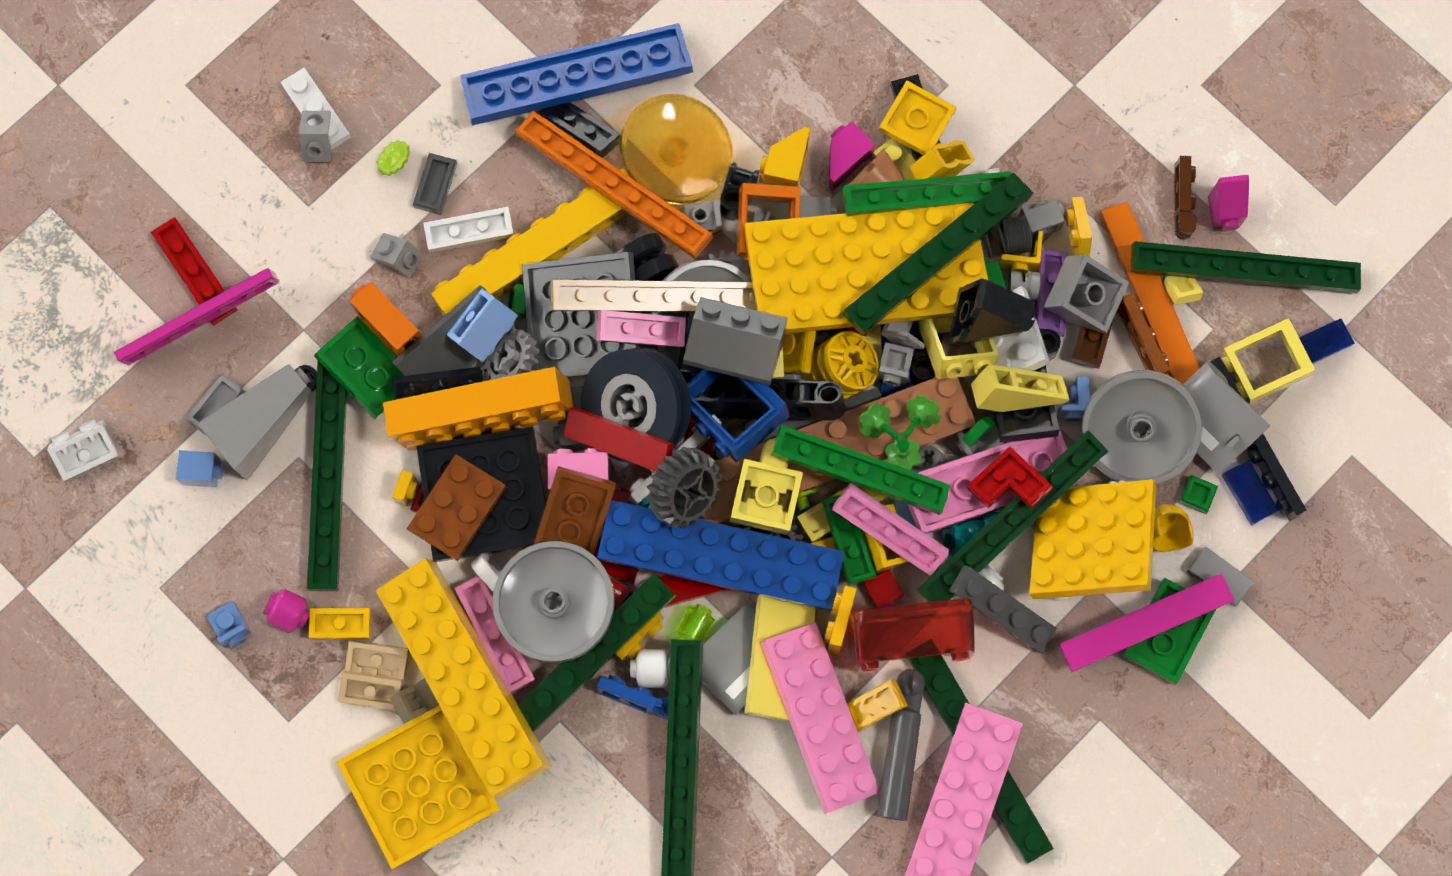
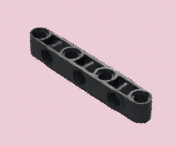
M684 376L687 383L695 377ZM719 377L694 398L711 416L714 414L717 418L759 419L770 410L739 378ZM772 379L771 385H768L786 403L790 415L787 420H837L845 414L846 405L842 388L836 382Z

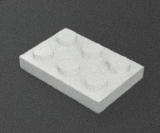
M1020 286L1012 290L1029 299L1027 290L1024 287ZM1036 319L1032 328L1027 332L993 339L999 353L996 365L1034 371L1050 363Z

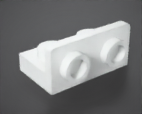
M95 419L89 420L78 426L79 431L70 435L66 431L51 439L53 443L49 444L47 450L63 481L119 455L105 428L104 420L96 422Z

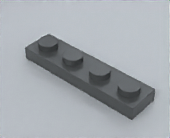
M963 566L949 592L1038 653L1043 654L1057 630L1055 626L969 566Z

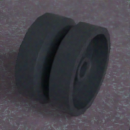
M650 233L639 237L616 252H633L635 281H662L670 272L679 267L673 255L665 254L666 244L657 233Z

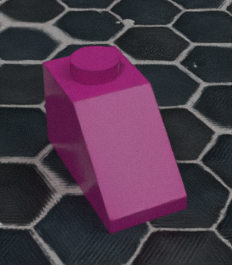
M852 121L846 127L841 125L831 135L829 188L832 191L871 158L875 150V144Z
M1249 175L1219 178L1208 195L1213 229L1222 228L1223 231H1232L1240 228L1248 217Z

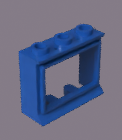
M704 369L687 383L691 397V418L696 422L695 427L704 438L710 436L716 442L714 446L724 458L730 456L737 463L790 417L787 405L767 384L739 378L770 410L739 437L734 439L694 399L723 374Z

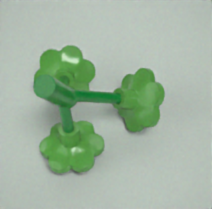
M917 395L915 399H910L906 403V408L909 411L908 418L912 422L904 433H897L889 427L891 424V419L889 418L891 410L889 407L873 403L869 406L868 411L863 412L859 418V422L862 424L860 433L864 436L878 438L882 433L886 432L896 439L894 443L887 445L885 453L888 456L887 462L911 471L913 466H918L921 463L922 458L919 454V443L909 441L908 437L917 425L928 429L932 424L940 422L941 415L938 412V403L928 400L924 395Z

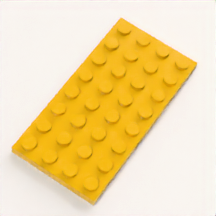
M974 203L846 216L845 213L744 223L743 228L756 310L788 318L785 334L854 327L842 315L844 309L967 211ZM981 240L971 246L876 325L953 317L959 288L981 278L988 280Z

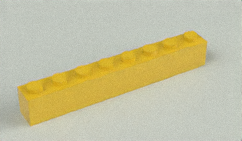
M624 168L621 169L622 172L628 175ZM589 186L583 189L578 194V198L572 202L560 204L554 210L555 213L546 219L541 217L534 221L530 229L523 234L516 233L506 241L507 244L500 249L494 248L485 253L482 257L483 260L463 267L458 272V276L452 280L440 282L431 293L433 301L443 316H445L479 285L483 286L489 294L498 300L509 293L516 284L524 283L522 264L559 260L629 213Z

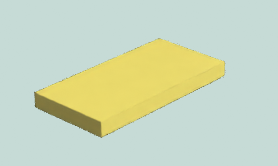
M765 596L757 597L745 714L790 722L760 642L814 623L815 607Z

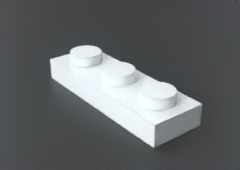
M305 68L280 82L301 115L302 111H331L329 126L331 150L351 138L350 133ZM312 118L307 124L318 126L323 123V120L321 118Z
M508 207L423 223L429 253L506 239L514 235Z

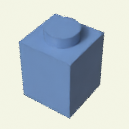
M179 450L176 480L181 485L217 487L218 479L223 477L224 464L220 462V458L215 452Z

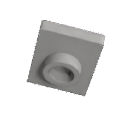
M302 111L299 139L303 162H332L329 139L331 111ZM312 118H321L323 120V123L318 126L307 124Z
M914 321L888 323L884 325L881 335L895 345L912 349H924L925 346L909 333Z

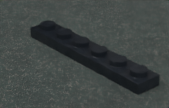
M1218 357L1210 361L1226 377L1228 385L1242 397L1221 358ZM1262 434L1248 447L1247 454L1251 462L1255 465L1257 464L1262 472L1261 478L1265 487L1268 490H1272L1277 498L1276 506L1283 516H1287L1288 520L1291 521L1307 510L1266 437Z

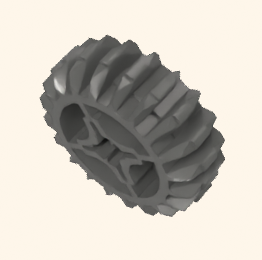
M682 447L681 450L673 449L671 456H664V463L662 465L656 464L658 470L654 475H650L653 481L647 486L651 493L646 499L650 502L649 509L652 510L654 516L670 527H682L685 529L688 525L695 526L697 519H704L705 512L707 510L712 511L711 504L713 501L718 500L715 495L721 489L718 485L722 478L718 474L720 467L716 465L715 460L697 448Z

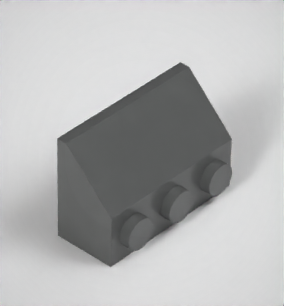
M700 297L692 320L683 364L771 385L784 343L788 318Z

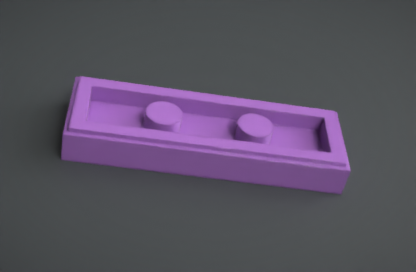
M1041 250V261L1037 272L1040 273V290L1038 300L1036 301V321L1040 329H1051L1057 332L1060 337H1064L1065 320L1044 308V305L1068 256V251Z

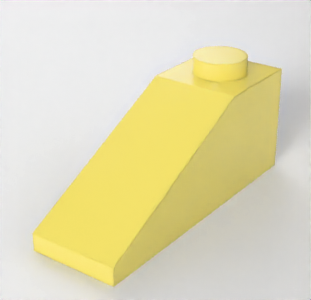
M988 364L971 383L976 406L979 409L1006 412L1063 404L1070 400L1063 376Z

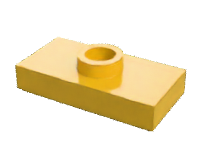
M890 679L847 703L857 732H861L908 706L896 679Z

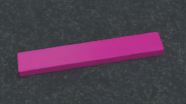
M266 268L116 350L114 354L119 362L131 365L277 285L280 281L274 271Z
M1221 573L1063 642L1058 646L1072 673L1233 602L1234 598Z

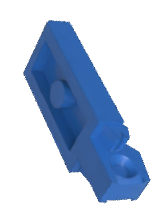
M609 675L608 678L601 676L597 685L598 694L649 715L654 714L668 720V696L657 699L652 697L653 693L645 688L636 687L635 690L625 686L626 682L616 676Z

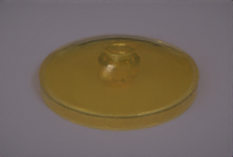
M663 94L645 100L631 112L620 135V158L628 176L669 204H692L709 197L724 182L732 164V141L725 124L710 107L689 96Z

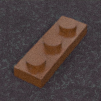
M1132 293L1123 296L1117 312L1145 370L1167 374L1170 371L1168 368V358L1164 352L1160 351L1156 343L1155 331L1151 326L1147 325L1143 317L1144 310L1141 303L1135 300Z

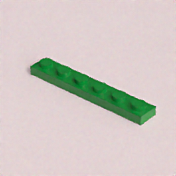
M1007 171L844 185L842 195L846 216L964 203L975 204L1012 173Z
M781 425L778 430L771 456L938 515L943 513L950 484Z

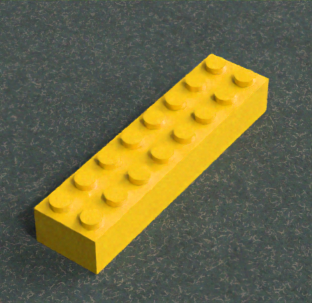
M425 558L378 588L376 592L490 796L502 799L553 767L438 564Z

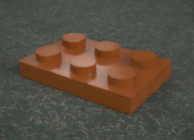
M455 454L406 529L458 562L507 487L502 482Z
M558 466L533 545L548 541L567 542L582 547L594 556L616 482Z

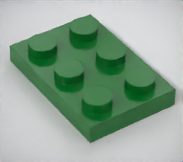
M356 316L314 354V357L374 419L384 412L383 402L394 400L393 377L403 376L392 362L397 356L359 316Z
M1163 578L1150 604L1180 592L1185 588L1167 578ZM1216 609L1125 649L1122 656L1176 685Z

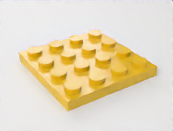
M1154 480L1070 487L1035 520L1029 592L1032 599L1150 591L1156 484Z
M440 705L336 761L392 870L501 810L496 799L490 796Z

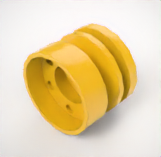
M842 331L814 348L810 374H801V378L808 381L836 382L842 388L844 399H847L869 387L876 380L879 370L877 353L871 343L862 335L853 331Z

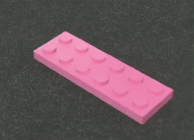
M1061 431L1059 432V437L1009 442L918 472L919 474L950 484L943 513L940 515L907 504L916 528L927 534L1006 507L1016 497L1010 489L988 509L967 489V485L1009 446L1041 474L1067 450Z
M816 622L760 642L824 814L880 793Z
M965 703L905 876L971 875L1023 723Z

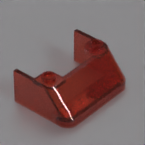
M953 599L851 612L847 623V635L852 671H858L860 667L862 671H874L880 669L879 664L885 663V661L944 654L945 656H951L952 661L970 659L975 653L972 599Z

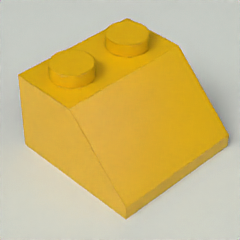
M803 127L770 147L768 157L762 156L758 182L768 185L799 187L808 150L809 127Z

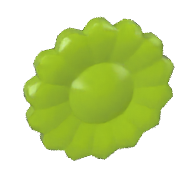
M397 140L384 147L377 162L378 170L381 174L387 176L396 174L408 162L410 147L405 141Z
M819 488L808 489L798 493L796 504L799 511L811 507L808 500L820 494Z

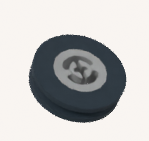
M631 348L611 352L593 365L582 387L581 409L673 443V450L681 442L688 429L691 417V397L682 372L672 360L653 349ZM632 385L635 387V392L626 393ZM645 417L644 421L638 425L636 419ZM608 453V456L615 460L633 463Z

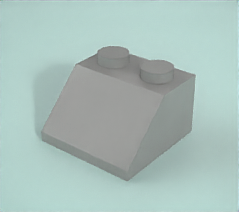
M1086 254L1067 256L1044 308L1067 322L1104 334L1107 333L1129 281Z

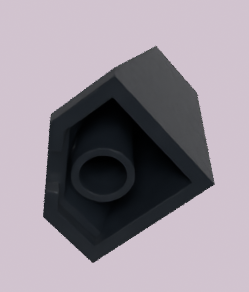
M983 278L960 287L948 345L957 346L1027 332L1032 328L1036 319L1034 311L1035 302Z

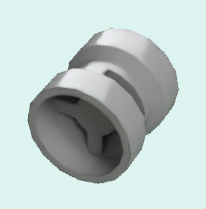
M1010 270L1008 290L1012 291L1022 286L1027 290L1029 299L1037 301L1040 290V273L1030 272L1027 275L1021 274L1020 271Z

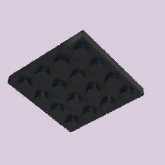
M533 426L416 446L424 501L455 454L502 482L507 487L461 558L527 548L534 544L546 502ZM431 545L433 562L454 560Z

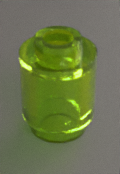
M696 604L695 607L688 606L676 630V633H678L676 639L703 640L704 643L715 621L710 616L712 611L700 604Z

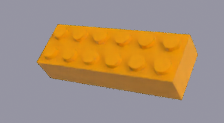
M550 367L383 402L387 436L399 445L407 448V450L415 451L417 450V445L453 440V438L478 436L482 432L492 431V433L510 430L509 427L516 425L532 427L536 426L538 421L549 419L551 422L566 419L569 408L573 407L569 379L556 367Z

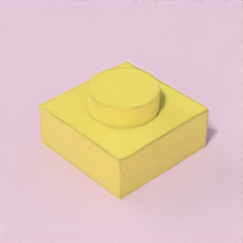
M1168 276L1165 277L1163 282L1167 293L1175 305L1199 301L1204 293L1195 278Z

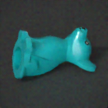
M995 510L981 515L980 519L968 520L960 525L954 524L943 529L942 541L944 547L949 549L948 554L953 556L999 512Z

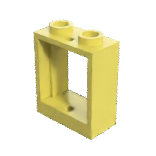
M953 317L919 320L918 328L937 379H955L979 375L988 364L996 365L999 353L993 339L974 342L978 352L976 354L946 357L937 333L950 332Z
M1289 318L1224 348L1223 354L1225 357L1221 358L1229 374L1233 372L1237 380L1235 385L1243 399L1246 398L1249 405L1306 379L1315 372V368ZM1279 334L1297 371L1253 390L1236 353Z

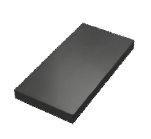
M479 285L392 361L403 376L470 368L479 360L448 337L447 333L481 289L486 291L483 286Z

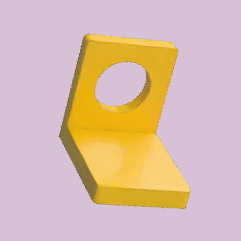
M1038 230L1035 237L1033 257L1002 254L999 260L1000 268L1020 271L1021 274H1026L1028 271L1037 272L1041 261L1043 231Z

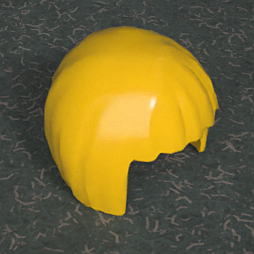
M1162 504L1156 507L1153 549L1165 553L1182 550L1191 546L1194 542V532L1188 514L1177 505Z

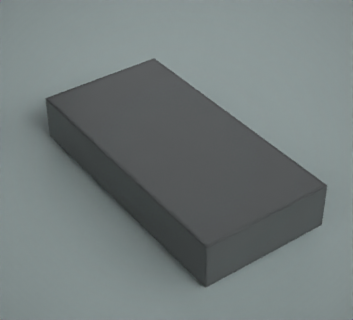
M429 153L413 202L415 209L438 215L442 214L458 164L457 160Z

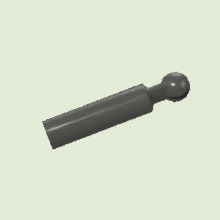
M915 669L902 671L896 680L908 706L891 715L877 814L881 818L907 821L921 722L922 693L926 686L923 674Z

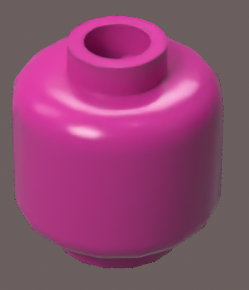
M281 589L278 593H272L263 614L267 615L266 621L269 625L284 632L292 633L297 626L304 627L310 611L305 610L307 600L304 597L287 589Z

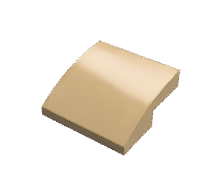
M349 640L338 702L394 710V705L389 697L403 690L409 649Z

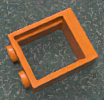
M743 183L739 188L736 257H744V261L749 262L743 228L744 223H747L748 200L789 203L788 219L799 218L801 187Z
M372 282L366 286L361 285L353 292L350 303L356 315L397 357L421 337L419 330Z

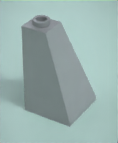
M288 364L200 421L198 425L232 468L247 480L254 474L311 395L312 391L307 386L311 380L301 368L295 371Z

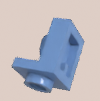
M1077 376L1073 385L1069 386V402L1074 403V405H1060L1057 410V417H1065V421L1082 420L1085 408L1090 400L1089 376Z
M233 601L206 615L218 636V642L225 648L228 646L234 648L246 641L245 636L251 633Z

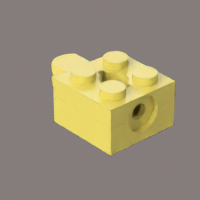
M773 438L763 445L759 462L744 459L729 522L788 535L791 529L803 472L787 469L788 461L771 456L776 438Z

